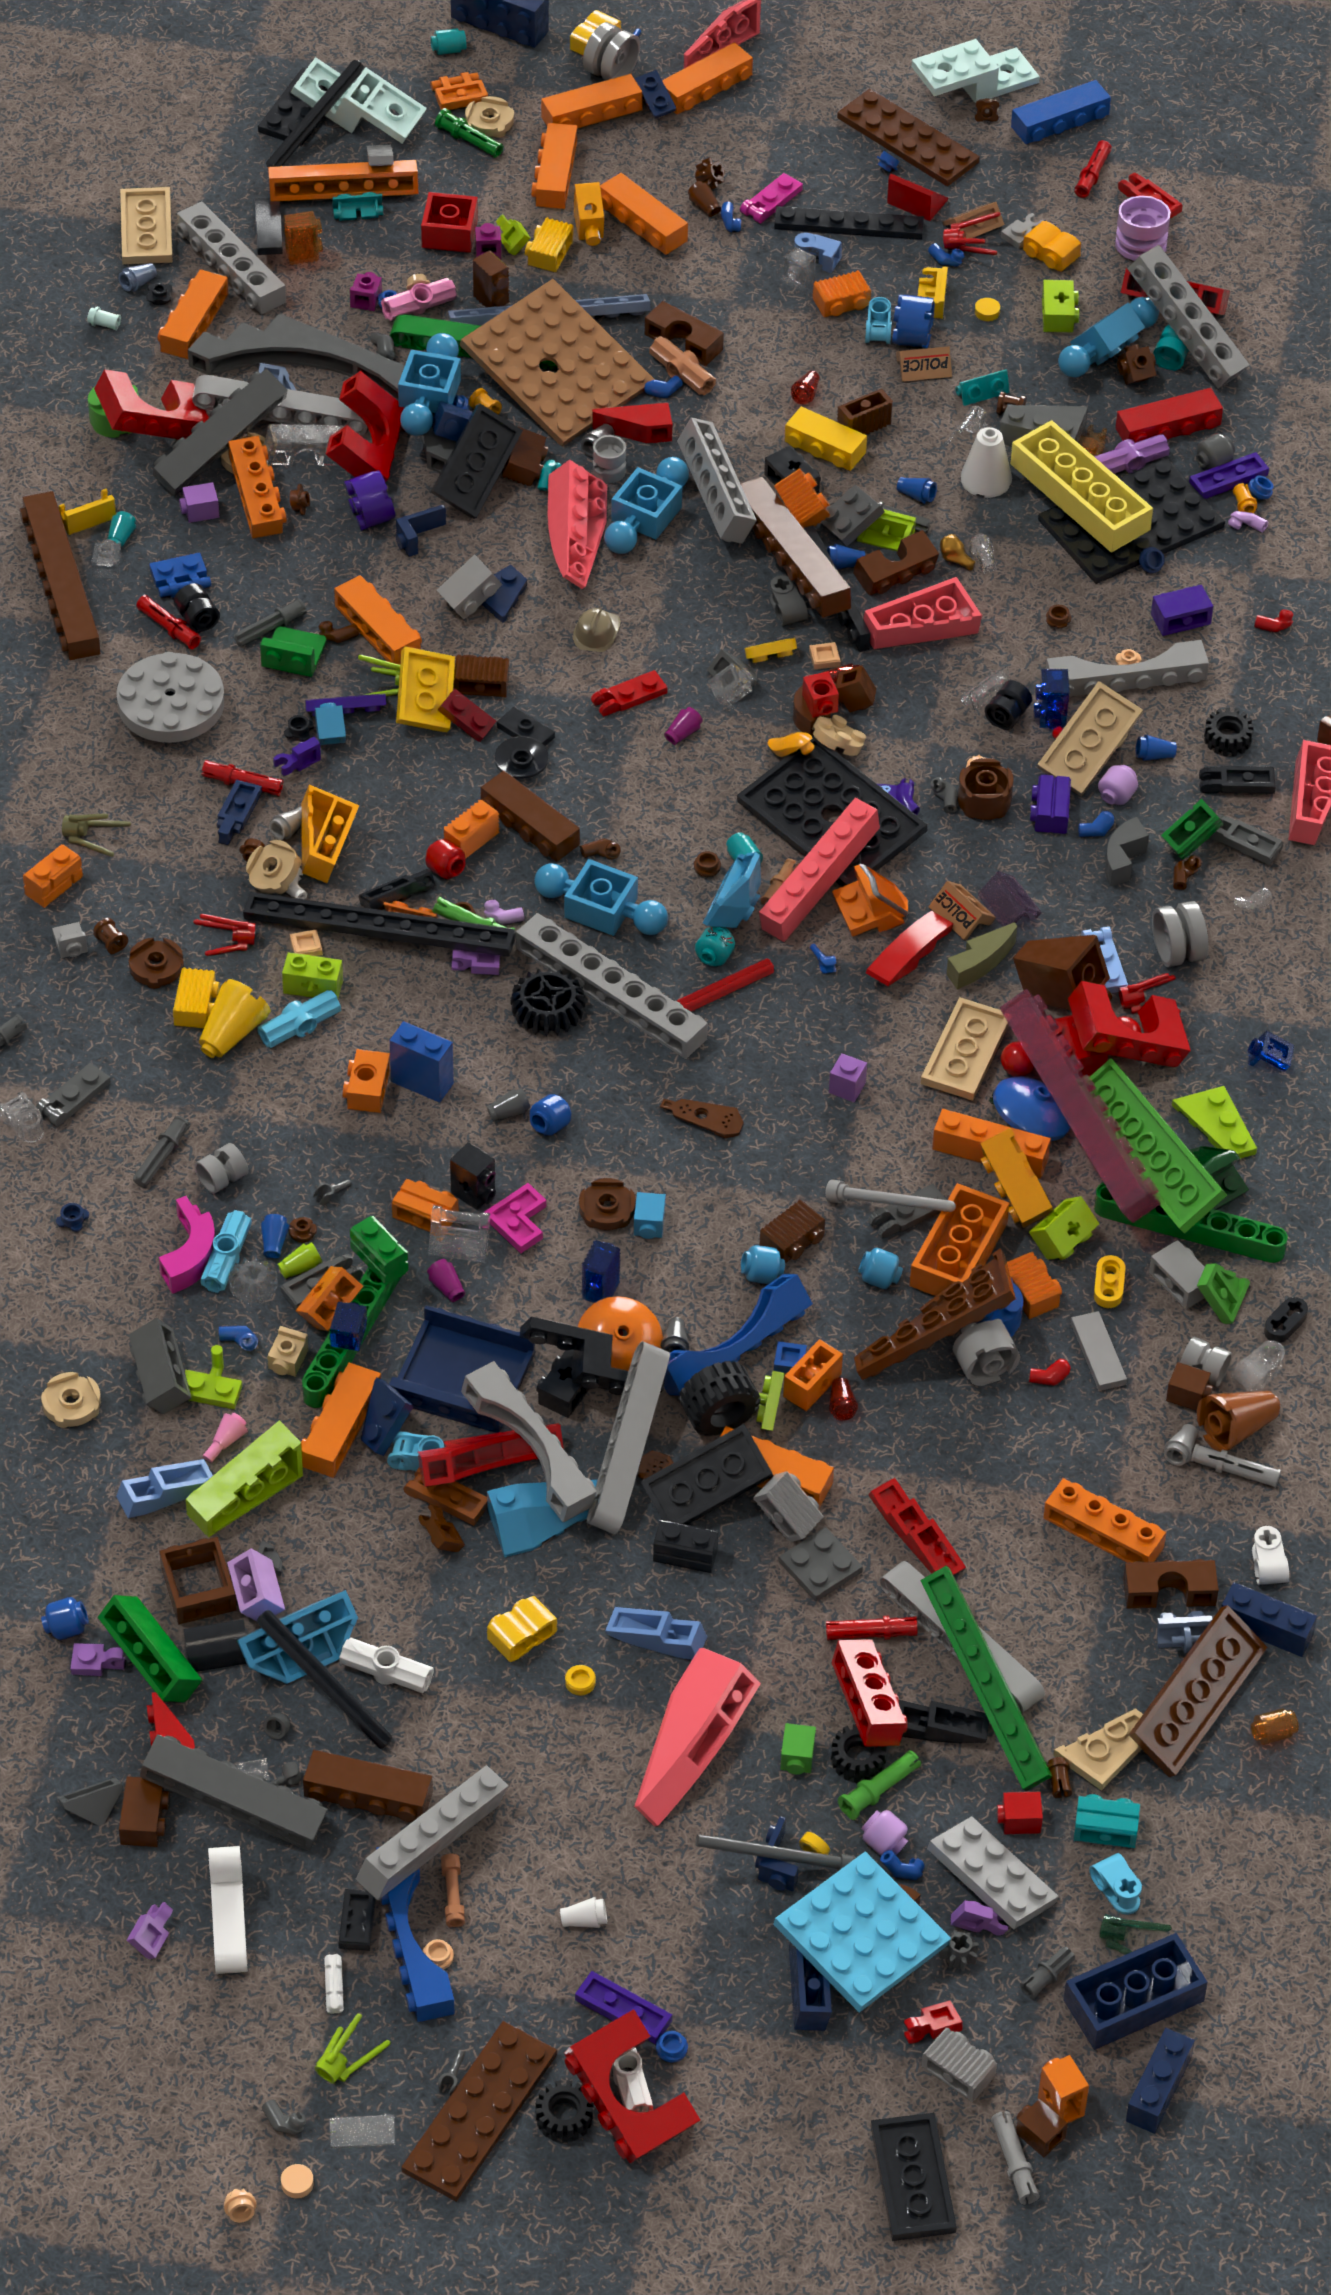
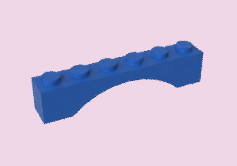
M783 1274L761 1289L758 1302L749 1319L738 1332L725 1342L702 1351L673 1350L670 1353L664 1376L666 1392L669 1395L681 1396L680 1391L685 1387L684 1384L695 1373L718 1362H738L740 1355L745 1351H752L762 1344L761 1340L765 1337L781 1332L784 1329L783 1325L785 1323L802 1317L805 1314L804 1310L813 1303L797 1274Z
M420 1868L380 1898L382 1905L388 1904L389 1913H385L386 1924L389 1932H395L396 1939L392 1940L395 1958L402 1959L403 1966H399L402 1985L408 1984L410 1993L405 1994L409 2012L415 2011L417 2022L455 2014L454 1997L447 1972L434 1964L423 1953L415 1941L408 1923V1908L412 1895L420 1882Z

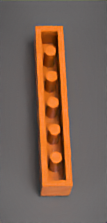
M416 160L394 161V164L384 166H370L368 162L268 167L270 202L332 199L341 194L356 196L366 192L382 194V196L418 194Z

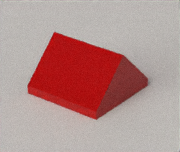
M893 174L889 176L887 203L913 215L923 216L927 221H930L949 199L946 196Z

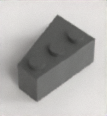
M1007 405L1000 421V432L1003 435L1004 444L1012 446L1013 441L1051 420L1076 442L1080 443L1087 425L1088 406Z

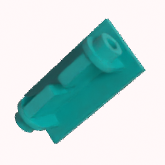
M366 192L356 196L341 194L333 197L334 219L339 218V221L357 219L356 211L360 210L361 219L379 218V215H383L382 194Z
M1007 369L960 382L955 387L958 396L962 395L963 405L966 406L997 397L1001 391L1006 394L1010 393Z

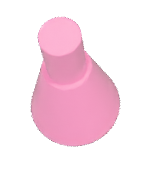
M225 1413L213 1443L204 1453L203 1458L212 1463L222 1450L248 1432L245 1427L246 1421L236 1413L231 1415Z

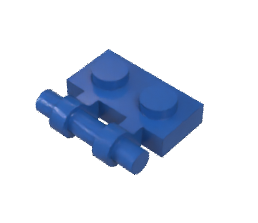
M200 553L149 563L160 598L165 596L173 598L181 588L189 584L197 583L202 585L203 588L211 587V580L209 576L207 577V570Z

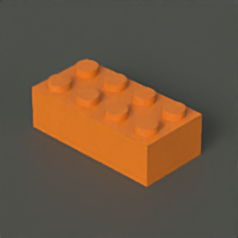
M957 1183L948 1200L955 1203L956 1208L952 1212L941 1211L911 1265L910 1287L937 1296L954 1282L960 1281L963 1283L972 1274L971 1269L978 1264L984 1267L1008 1224L1009 1202Z

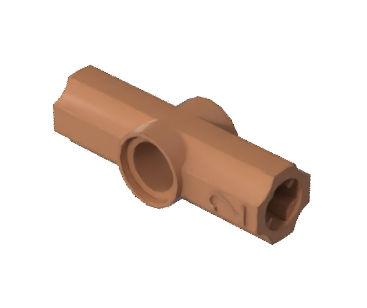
M662 336L656 338L650 346L649 354L666 367L668 375L671 378L678 376L699 395L708 394L716 385V378L699 365L697 357L690 350L683 352Z

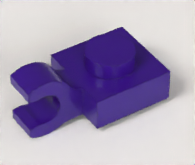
M312 737L293 747L292 754L282 753L276 755L273 758L274 767L276 768L284 764L281 767V774L283 776L289 775L295 769L301 771L321 760L320 742L315 737Z

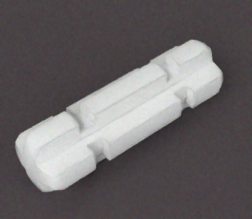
M329 1954L324 1958L326 2009L328 2013L334 2014L341 2013L344 2010L342 1961L340 1955Z

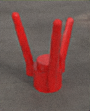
M995 212L962 223L951 224V229H944L943 232L944 248L997 255L996 250L965 246L966 244H984L985 239L966 238L965 231H960V229L999 217L1001 213Z
M200 914V918L204 920L195 919L193 921L196 925L233 930L232 941L238 942L236 945L206 951V956L237 950L247 951V945H254L255 923L235 921L207 914Z
M1168 973L1137 984L1120 987L1119 999L1122 1008H1130L1132 1014L1138 1013L1143 1007L1140 1006V1003L1145 1002L1144 990L1176 979L1175 975L1169 976Z

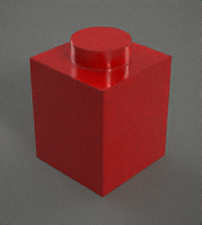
M1003 1793L1002 1805H997V1823H1003L1004 1834L1041 1833L1043 1821L1041 1793Z

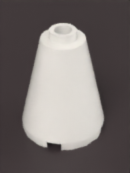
M989 427L983 428L977 433L961 472V483L973 495L980 494L985 495V498H992L1002 495L1009 489L1012 482V474L1003 435L999 430Z

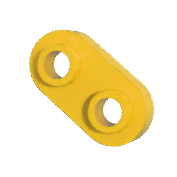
M796 638L744 648L746 659L752 658V662L757 663L768 660L767 655L777 653L778 658L793 655L792 650L797 649Z
M1104 1256L1097 1263L1094 1300L1104 1308L1118 1306L1123 1298L1126 1267L1123 1260L1117 1256Z

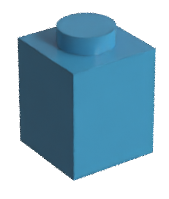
M324 703L320 705V708H315L317 738L320 745L345 743L346 733L342 705L336 706L335 703Z
M637 1192L634 1236H641L645 1239L662 1238L666 1194Z

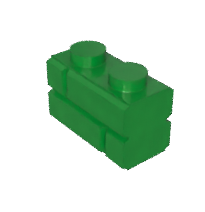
M1200 799L1193 806L1192 810L1189 809L1161 836L1166 844L1183 860L1214 834L1223 823L1217 814Z
M369 1216L350 1229L351 1249L385 1285L406 1274L408 1271V1252L401 1244H398V1241L374 1216Z

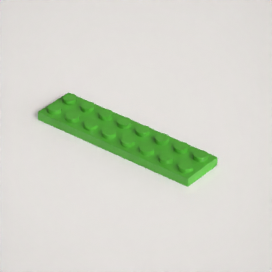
M1112 1058L1070 1094V1097L1184 1234L1227 1196L1224 1190Z

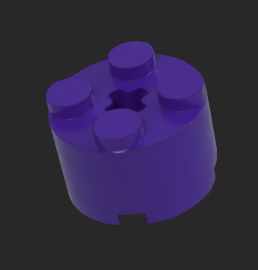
M379 470L344 481L348 496H352V498L348 499L350 509L353 514H359L356 516V520L361 531L396 517L391 497L389 498L386 491L388 489Z

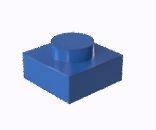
M778 1342L774 1371L788 1373L806 1354L807 1345Z

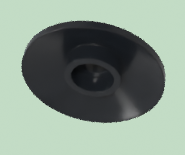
M523 736L513 737L505 740L498 746L495 752V763L501 772L504 770L513 778H530L538 775L546 768L548 764V751L536 739Z

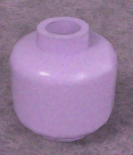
M1116 765L1109 768L1098 784L1102 799L1111 805H1124L1138 788L1136 773L1126 765Z
M877 1810L861 1828L864 1831L863 1841L880 1856L888 1850L893 1851L897 1855L908 1842L904 1838L908 1831L907 1825L889 1810L881 1813Z

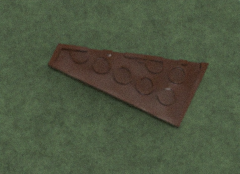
M1001 1248L992 1254L995 1259L982 1267L981 1264H978L971 1269L972 1274L963 1283L960 1281L954 1282L919 1308L922 1313L909 1322L906 1318L898 1324L899 1328L892 1336L880 1337L856 1355L854 1360L856 1371L860 1378L864 1380L870 1376H876L883 1369L894 1363L905 1361L913 1353L921 1349H928L936 1341L956 1334L966 1325L979 1322L987 1314L997 1309H1003L1016 1300L1006 1256Z

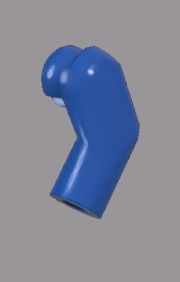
M1102 811L1093 823H1079V837L1104 836L1114 824L1113 814L1109 811Z
M219 1326V1341H235L246 1351L254 1350L257 1347L258 1338L247 1326Z
M891 1850L884 1852L880 1858V1861L895 1878L917 1880L923 1875L922 1871L925 1869V1864L922 1860L912 1858L908 1864L902 1863Z

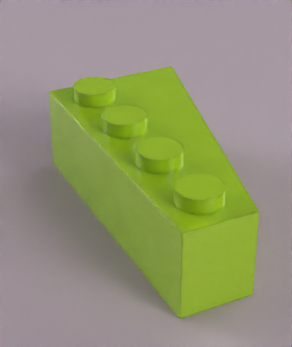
M279 1420L186 1498L187 1515L209 1538L303 1476L301 1442Z

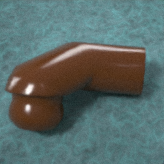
M323 621L318 626L320 630L319 635L325 636L326 640L337 643L359 635L358 628L354 623L340 629L333 628V624L330 621Z
M603 838L581 845L580 852L584 858L599 855L607 859H616L620 855L621 848L619 844Z
M1191 855L1174 866V889L1185 890L1187 888V878L1195 874L1201 867L1202 862L1198 856Z

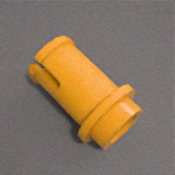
M1244 483L1236 485L1233 489V494L1238 502V511L1254 513L1257 508V501L1252 497L1248 485L1245 484L1244 486Z

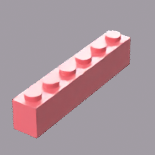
M856 797L759 911L762 930L783 942L788 939L880 829L878 810Z

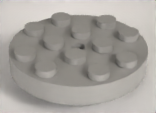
M173 652L153 655L132 665L121 677L117 687L118 712L123 723L132 732L148 740L167 743L190 740L207 732L221 717L224 709L223 682L218 672L199 657Z

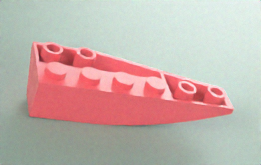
M568 460L549 474L548 528L551 547L562 576L583 589L586 587L607 522V484L586 471L582 466Z
M699 1648L671 1693L634 1806L653 1826H659L700 1777L736 1726L761 1683L742 1663L708 1649Z

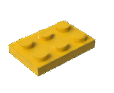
M404 646L401 651L396 723L440 732H448L450 730L451 720L440 713L438 709L453 691L455 656Z

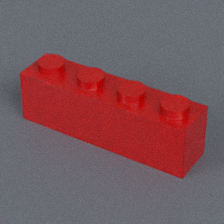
M1207 388L1117 411L1115 429L1122 441L1131 439L1136 443L1162 434L1168 440L1180 435H1190L1193 432L1204 429H1213L1221 425L1223 407L1213 390Z

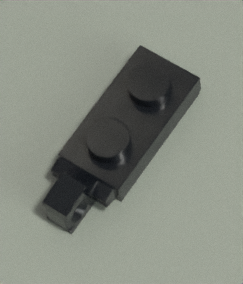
M425 869L411 876H401L359 894L358 897L363 907L383 910L385 909L384 902L392 903L393 901L407 900L412 896L411 894L417 891L426 892L435 887L436 884L432 871Z

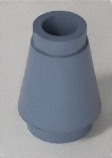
M152 263L124 268L119 274V283L125 291L132 290L135 292L156 277V268Z

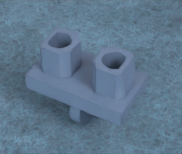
M1192 1611L1188 1614V1617H1176L1173 1613H1161L1157 1621V1647H1183L1184 1653H1188L1211 1622L1212 1616H1205L1202 1611Z

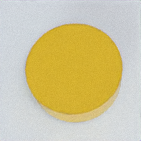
M982 298L975 304V315L982 321H993L1000 315V304L995 299Z
M573 1666L567 1671L565 1676L566 1688L575 1695L590 1693L596 1684L595 1673L588 1666Z
M806 1832L799 1840V1845L803 1851L826 1855L830 1853L827 1843L814 1833Z

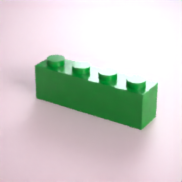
M113 1595L97 1618L163 1701H187L202 1682L201 1677L137 1596Z

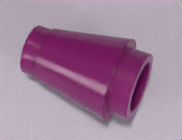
M691 707L681 709L664 733V737L667 741L676 745L700 729V724L703 722L702 717Z
M440 1259L428 1268V1280L452 1303L464 1297L466 1292L451 1262H447L446 1259Z

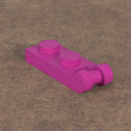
M783 173L751 200H745L740 207V212L746 216H753V220L761 224L776 212V206L785 205L803 190V183Z

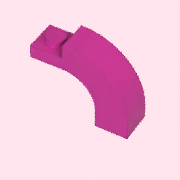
M187 1196L176 1199L177 1216L187 1231L189 1239L179 1249L159 1257L160 1274L172 1294L193 1285L201 1279L212 1253L213 1239L215 1238L212 1216L209 1212L201 1214L196 1204L192 1205Z

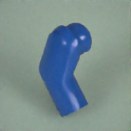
M724 202L721 207V217L726 230L731 233L732 231L740 232L741 219H733V204L731 202Z
M937 243L932 244L928 249L929 254L940 265L957 267L963 263L962 259L965 257L964 253L959 249L952 250L951 254L946 253Z
M673 376L667 382L651 380L645 384L644 390L648 395L668 398L683 385V382L678 376Z

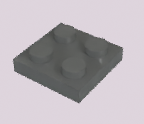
M855 484L831 507L827 508L830 516L821 521L820 524L847 547L885 511Z
M826 1527L779 1556V1563L815 1602L863 1572V1566Z

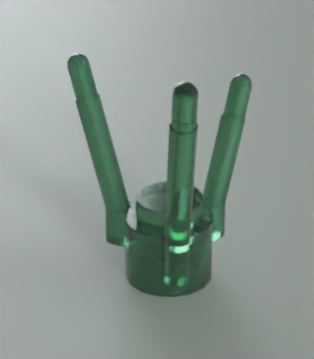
M1105 1914L1099 1938L1107 1940L1105 1947L1115 1949L1126 1955L1133 1951L1118 1942L1119 1940H1126L1129 1927L1165 1932L1170 1931L1172 1927L1167 1924L1127 1920Z

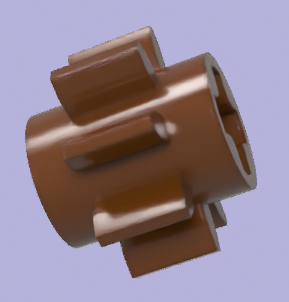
M711 157L696 165L695 178L697 182L703 181L709 184L711 190L724 183L725 169L719 160L713 162Z

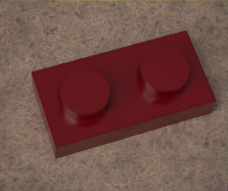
M455 688L438 709L440 713L478 742L482 741L496 723L495 719Z

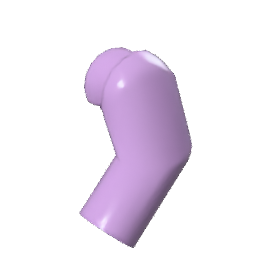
M1235 511L1230 515L1232 517L1228 521V524L1237 530L1242 527V523L1260 532H1263L1268 526L1267 520L1250 512Z
M489 900L484 904L486 909L484 911L485 916L494 918L498 924L505 925L524 921L522 907L503 910L499 908V903L496 900Z

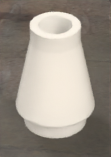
M593 1897L567 1908H560L563 1927L600 1928L601 1924H607L604 1899L596 1900V1897Z

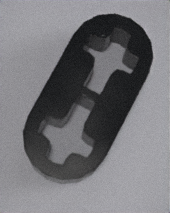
M1298 1297L1286 1299L1266 1320L1264 1328L1265 1337L1274 1343L1286 1341L1306 1320L1308 1312L1307 1303ZM1295 1309H1299V1310H1300L1299 1312H1294V1313L1289 1317V1311H1290V1310H1292V1311H1294ZM1283 1323V1329H1282V1330H1280V1329H1278L1277 1331H1273V1330H1272L1273 1328H1278V1327Z

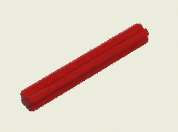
M766 958L680 998L677 1002L691 1012L774 972V965L770 959Z

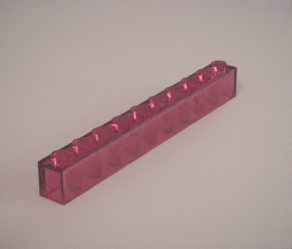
M1026 988L1001 1006L1000 1010L1121 1212L1134 1223L1161 1204L1156 1196L1159 1190L1151 1178L1146 1179L1143 1175L1146 1168L1138 1157L1133 1158L1130 1152L1134 1149L1125 1136L1120 1137L1118 1131L1121 1130V1127L1112 1115L1108 1117L1105 1112L1109 1109L1106 1102L1100 1095L1096 1096L1094 1094L1095 1084L1087 1074L1084 1076L1080 1071L1084 1066L1075 1054L1071 1056L1068 1050L1072 1046L1063 1034L1059 1036L1056 1030L1060 1027L1051 1014L1047 1016L1044 1010L1048 1008L1039 994L1033 996Z

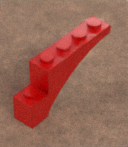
M559 1423L545 1425L551 1434L557 1436L563 1448L561 1425ZM514 1430L443 1441L444 1448L418 1451L421 1481L425 1487L452 1483L455 1480L489 1469L538 1459L531 1446Z

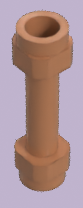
M446 1854L441 1857L442 1876L446 1878L448 1906L445 1907L446 1925L448 1927H461L465 1924L464 1906L460 1905L458 1875L461 1874L460 1858L457 1854Z

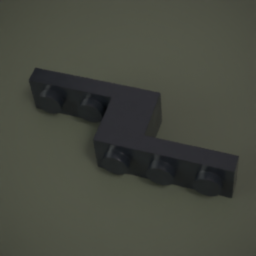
M532 1316L520 1327V1338L528 1339L533 1344L546 1343L555 1345L560 1350H574L573 1383L581 1384L582 1387L587 1389L600 1388L609 1390V1393L614 1395H622L629 1371L611 1367L613 1335ZM665 1379L663 1380L660 1393L664 1391Z

